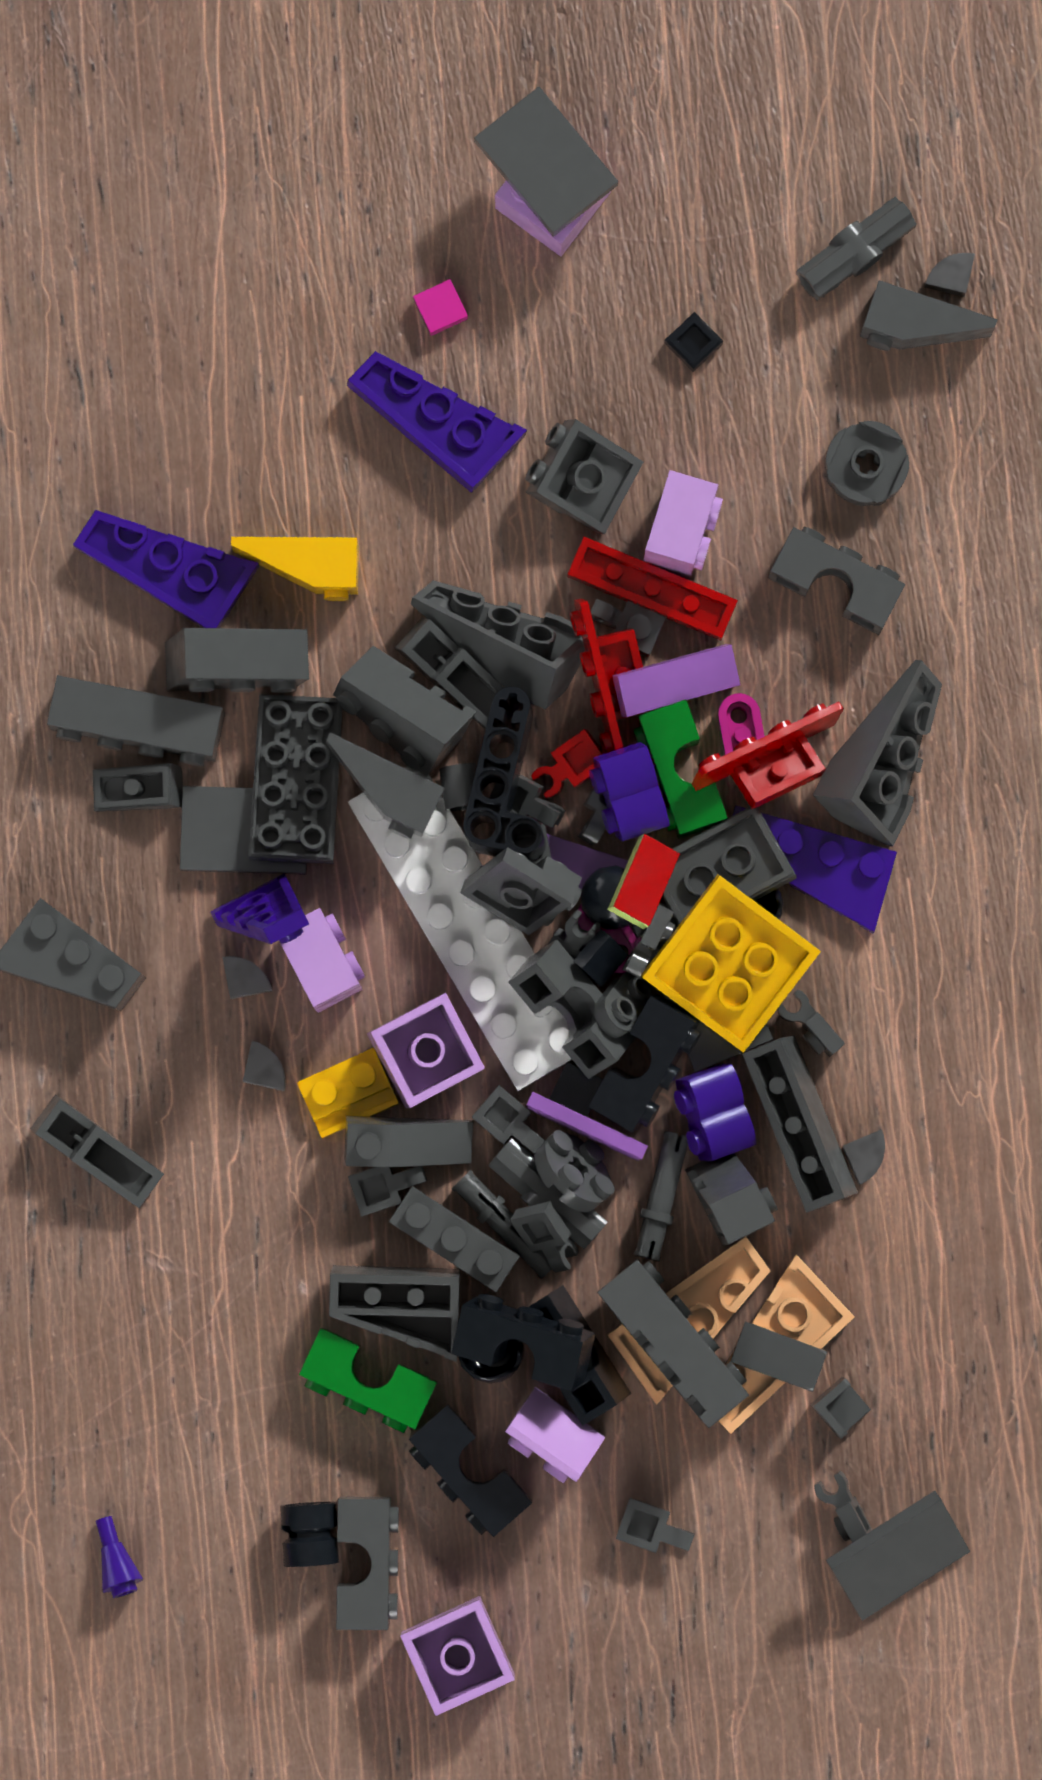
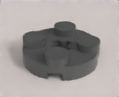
M876 421L859 422V424L851 425L847 429L844 428L839 431L831 441L826 453L825 468L828 484L841 498L850 503L860 506H878L885 503L901 489L909 471V457L899 434L889 426ZM867 453L875 456L873 463L879 467L877 471L869 470L865 474L859 471L860 465L855 463V459L857 457L864 458Z
M556 1130L537 1149L535 1164L542 1181L548 1188L554 1184L563 1193L558 1199L568 1207L581 1212H590L608 1199L615 1191L607 1168L602 1162L604 1152L594 1141L586 1140L583 1142L574 1135Z

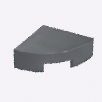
M957 253L944 258L931 270L924 287L965 297L975 254Z
M235 956L222 957L230 999L272 991L267 976L253 962Z
M252 1040L243 1082L285 1091V1073L278 1057L265 1045Z
M882 1129L842 1146L858 1185L869 1180L877 1172L883 1161L885 1139Z

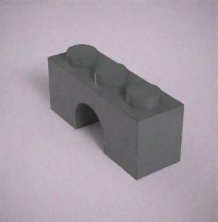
M793 527L770 571L768 579L805 597L815 580L827 575L836 576L846 583L850 592V600L842 617L880 635L906 585L899 581L900 575L885 566L878 565L875 569L861 562L862 555L848 547L840 546L838 550L824 543L826 538L811 528L803 527L801 531Z
M557 939L529 957L508 981L534 1014L547 1006H552L564 1016L569 1027V1038L562 1048L588 1079L617 1062L636 1038L630 1034V1031L619 1038H613L600 1029L594 1017V1005L602 993L574 962V959Z
M413 1186L389 1221L495 1292L498 1291L520 1257Z
M340 1496L338 1498L337 1542H351L363 1546L370 1555L372 1565L371 1571L365 1579L355 1583H338L336 1630H388L390 1620L398 1619V1593H390V1576H398L399 1553L398 1550H390L391 1533L399 1532V1507H391V1497Z

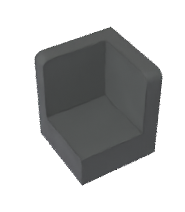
M844 1377L837 1380L810 1404L840 1439L847 1435V1430L871 1410Z

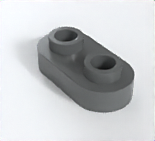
M627 972L610 983L594 1005L595 1020L605 1034L613 1038H619L632 1030L649 997L652 996L650 983L642 977H635Z

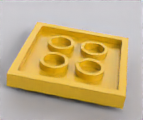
M717 874L644 970L641 977L744 1053L821 951L721 875Z

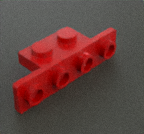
M581 598L574 600L576 611L570 612V620L575 636L582 635L585 652L580 653V661L585 677L592 676L595 692L590 693L589 697L594 716L602 718L605 733L599 734L602 751L605 754L623 748L617 720L627 718L621 716L613 675L643 667L634 629L629 628L597 637L589 603Z
M839 701L828 707L825 704H819L807 711L802 719L791 723L790 720L783 721L774 726L768 732V735L758 740L755 737H749L741 741L734 747L733 752L722 757L719 753L707 757L698 765V771L692 781L693 787L698 791L731 775L751 809H755L821 777L826 768L807 738L834 726L844 710L843 706Z

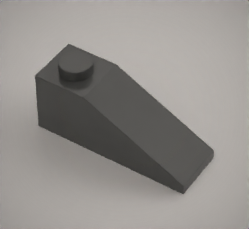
M879 280L860 337L868 339V345L880 350L889 351L891 347L900 350L989 338L995 329L998 319Z
M330 732L326 739V745L383 819L391 822L388 829L408 839H411L413 834L422 837L445 788Z
M346 1116L345 1164L346 1166L361 1167L469 1164L472 1159L473 1120Z

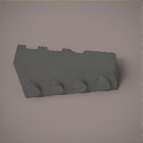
M635 1260L597 1293L704 1425L710 1428L749 1396L742 1387L747 1380L731 1361L724 1365L714 1352L720 1347L704 1328L697 1332L689 1323L687 1318L692 1313L677 1295L670 1299L659 1285L665 1280L650 1261L642 1266L638 1260Z

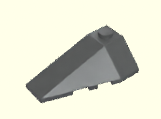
M434 580L412 597L411 605L430 619L457 646L463 648L501 685L505 688L517 687L522 689L527 694L532 705L546 710L567 690L581 664L580 653L585 652L582 635L576 637L571 621L559 615L546 612L545 617L540 618L520 612L522 607L520 604L508 602L507 606L494 605L485 602L481 593Z
M915 660L833 756L813 793L817 801L834 819L889 846H894L911 812L914 797L908 795L913 773L921 772L923 759L918 758V753L923 735H927L931 731L942 683L922 660Z

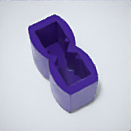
M639 742L593 757L595 769L589 770L595 792L597 794L603 793L607 808L601 810V815L609 834L615 833L618 839L625 841L641 836L644 833L647 834L670 826L654 765L645 744Z
M718 1064L676 1080L675 1104L679 1112L685 1115L688 1120L687 1143L691 1152L697 1155L700 1161H714L756 1145L754 1127L744 1105L742 1087L732 1064Z

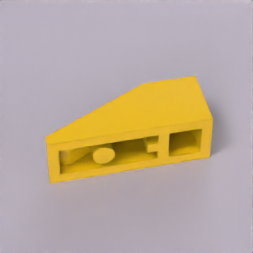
M231 537V546L234 553L259 563L261 567L315 594H324V600L346 601L349 600V595H358L359 545L357 538Z

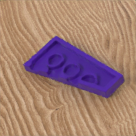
M376 351L347 381V386L471 493L525 437L527 429L515 423L511 425L495 417L496 413L482 406L478 408L457 397V393L444 386L441 389L424 380L422 375Z
M98 510L94 511L73 543V546L85 555L202 628H220L260 566L257 562L245 558L241 559L211 547L207 548L175 535H167L149 529L144 525Z
M735 805L732 816L746 808ZM761 813L796 874L797 878L788 884L803 894H807L823 903L841 916L843 915L854 921L860 927L873 934L897 852Z
M285 873L210 912L218 927L268 944L278 940L281 944L290 942L304 932L303 927L309 925Z

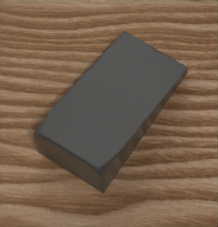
M166 763L93 770L94 811L182 808L183 776L181 766Z
M745 1321L731 1362L813 1392L827 1351Z

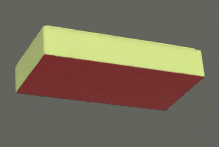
M645 833L639 836L607 910L643 930L649 927L680 853Z

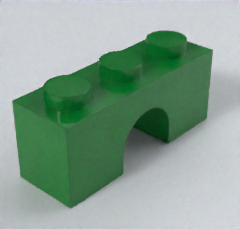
M685 699L638 715L637 722L639 727L633 729L636 743L641 742L645 744L649 750L658 786L667 805L666 810L670 826L666 827L668 832L675 830L678 839L710 829L728 819L716 783L696 791L692 783L681 779L675 770V757L682 750L698 745L700 741L687 700Z
M320 1328L299 1373L300 1376L307 1379L304 1386L326 1397L329 1391L332 1390L346 1397L343 1405L366 1415L369 1408L384 1415L381 1423L402 1433H405L407 1426L416 1429L438 1381L402 1364H398L391 1380L381 1387H368L358 1380L354 1372V1360L361 1345L325 1328Z

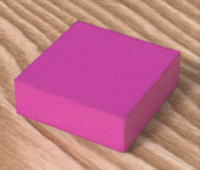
M451 279L413 296V300L430 336L468 319L467 312Z

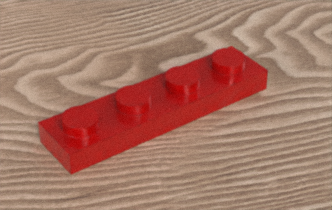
M584 536L567 574V577L623 601L633 602L661 614L669 620L720 641L738 602L734 598Z

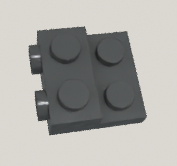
M577 419L565 420L563 424L557 423L546 437L545 444L550 448L543 461L537 459L526 474L525 480L530 483L526 493L556 512L567 514L597 534H605L644 462Z
M507 847L465 879L460 893L517 929L530 935L543 925L549 926L559 913L565 909L569 911L576 905L582 893V889L579 888L582 877L569 870L563 863L553 860L548 856L535 865L523 854Z

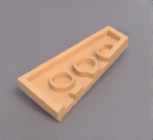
M745 1236L666 1292V1295L670 1299L677 1295L691 1311L692 1315L687 1320L698 1332L704 1328L714 1338L770 1273V1269ZM621 1324L607 1334V1336L657 1405L673 1385L625 1326Z
M795 1254L751 1324L822 1349L855 1316ZM733 1353L731 1354L725 1365L731 1361ZM733 1363L747 1380L742 1387L749 1396L722 1417L719 1422L732 1434L786 1382Z

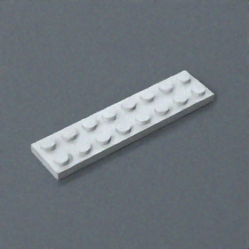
M406 767V768H405V769H407V770H409V771H411V772H413V773H415V774H417V775H419V776H422V777H424V778H426V779L432 781V779H431V777H430L429 775H428L427 777H425V776H424L421 772H419V771L412 770V769L409 768V767ZM364 793L348 801L350 808L516 1090L519 1092L567 1062H570L572 1059L562 1048L569 1038V1027L564 1016L552 1006H547L534 1014L508 983L526 960L535 954L522 931L460 893L465 879L483 865L473 848L469 845L450 809L445 811L442 796L423 836L420 837L413 834L411 839L389 830L388 827L391 822L383 819Z

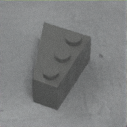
M183 628L165 642L166 691L209 692L215 689H230L231 692H252L256 690L255 688L271 687V692L296 691V686L309 680L307 629Z
M372 646L340 678L333 696L337 698L339 705L344 711L351 715H356L369 726L370 732L377 740L388 743L395 749L409 768L419 771L427 777L458 746L477 711L467 705L462 710L443 699L446 696L444 690L436 685L431 690H428L412 679L415 676L414 671L375 646Z
M41 898L0 950L1 972L119 1011L125 1007L146 979L144 975Z
M735 1153L714 1161H701L685 1169L722 1246L737 1241L775 1222L772 1213L777 1211L778 1208L767 1187L759 1189L756 1181Z
M333 1265L330 1273V1317L377 1334L382 1333L404 1341L410 1346L421 1347L457 1362L458 1356L451 1353L459 1321L460 1269Z

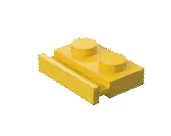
M374 1048L297 1082L322 1139L345 1129L346 1116L372 1117L399 1104Z

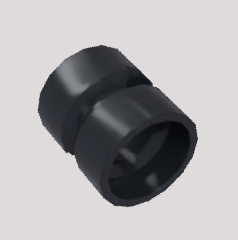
M306 1502L280 1506L281 1529L289 1535V1538L282 1543L284 1567H308L339 1563L337 1538L331 1535V1530L337 1526L336 1502Z

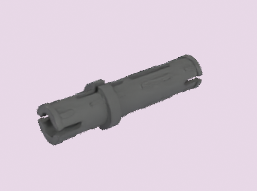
M664 1131L663 1134L664 1139L646 1209H641L640 1218H643L636 1250L633 1254L660 1262V1254L667 1226L673 1223L674 1217L670 1214L688 1146L686 1136H678L677 1133Z
M470 1170L452 1190L456 1191L478 1214L476 1219L481 1224L486 1222L539 1275L540 1279L545 1277L552 1269L542 1250L535 1252L529 1250L510 1221L513 1213L503 1204L506 1200L501 1195L496 1197Z

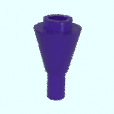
M112 1516L96 1520L103 1546L101 1548L102 1592H111L113 1598L136 1592L138 1590L136 1584L144 1579L122 1542H119Z

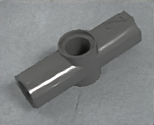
M894 197L862 222L855 221L845 227L830 241V246L797 269L796 275L808 294L818 301L827 293L837 288L851 275L856 277L868 270L883 256V252L912 231L917 223L907 206Z
M511 1139L488 1165L521 1194L520 1198L529 1206L550 1201L571 1232L569 1238L583 1249L591 1243L608 1223L595 1210L590 1212L577 1211L560 1201L558 1198L563 1193L554 1184L549 1188L544 1184L537 1171L534 1156L514 1139Z

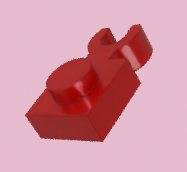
M583 729L551 752L557 764L539 767L532 773L531 777L533 780H538L545 774L550 775L554 783L552 788L544 793V796L552 798L562 791L564 781L569 779L573 787H578L590 778L589 770L595 769L593 757L604 753L587 729Z

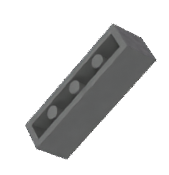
M57 675L47 725L51 730L57 731L56 738L81 742V738L84 736L98 739L97 745L103 748L122 750L123 744L139 747L138 753L141 755L163 758L164 752L180 755V762L204 766L205 760L216 761L225 712L219 706Z
M795 1036L779 1038L744 1053L743 1057L806 1213L857 1194L858 1191Z

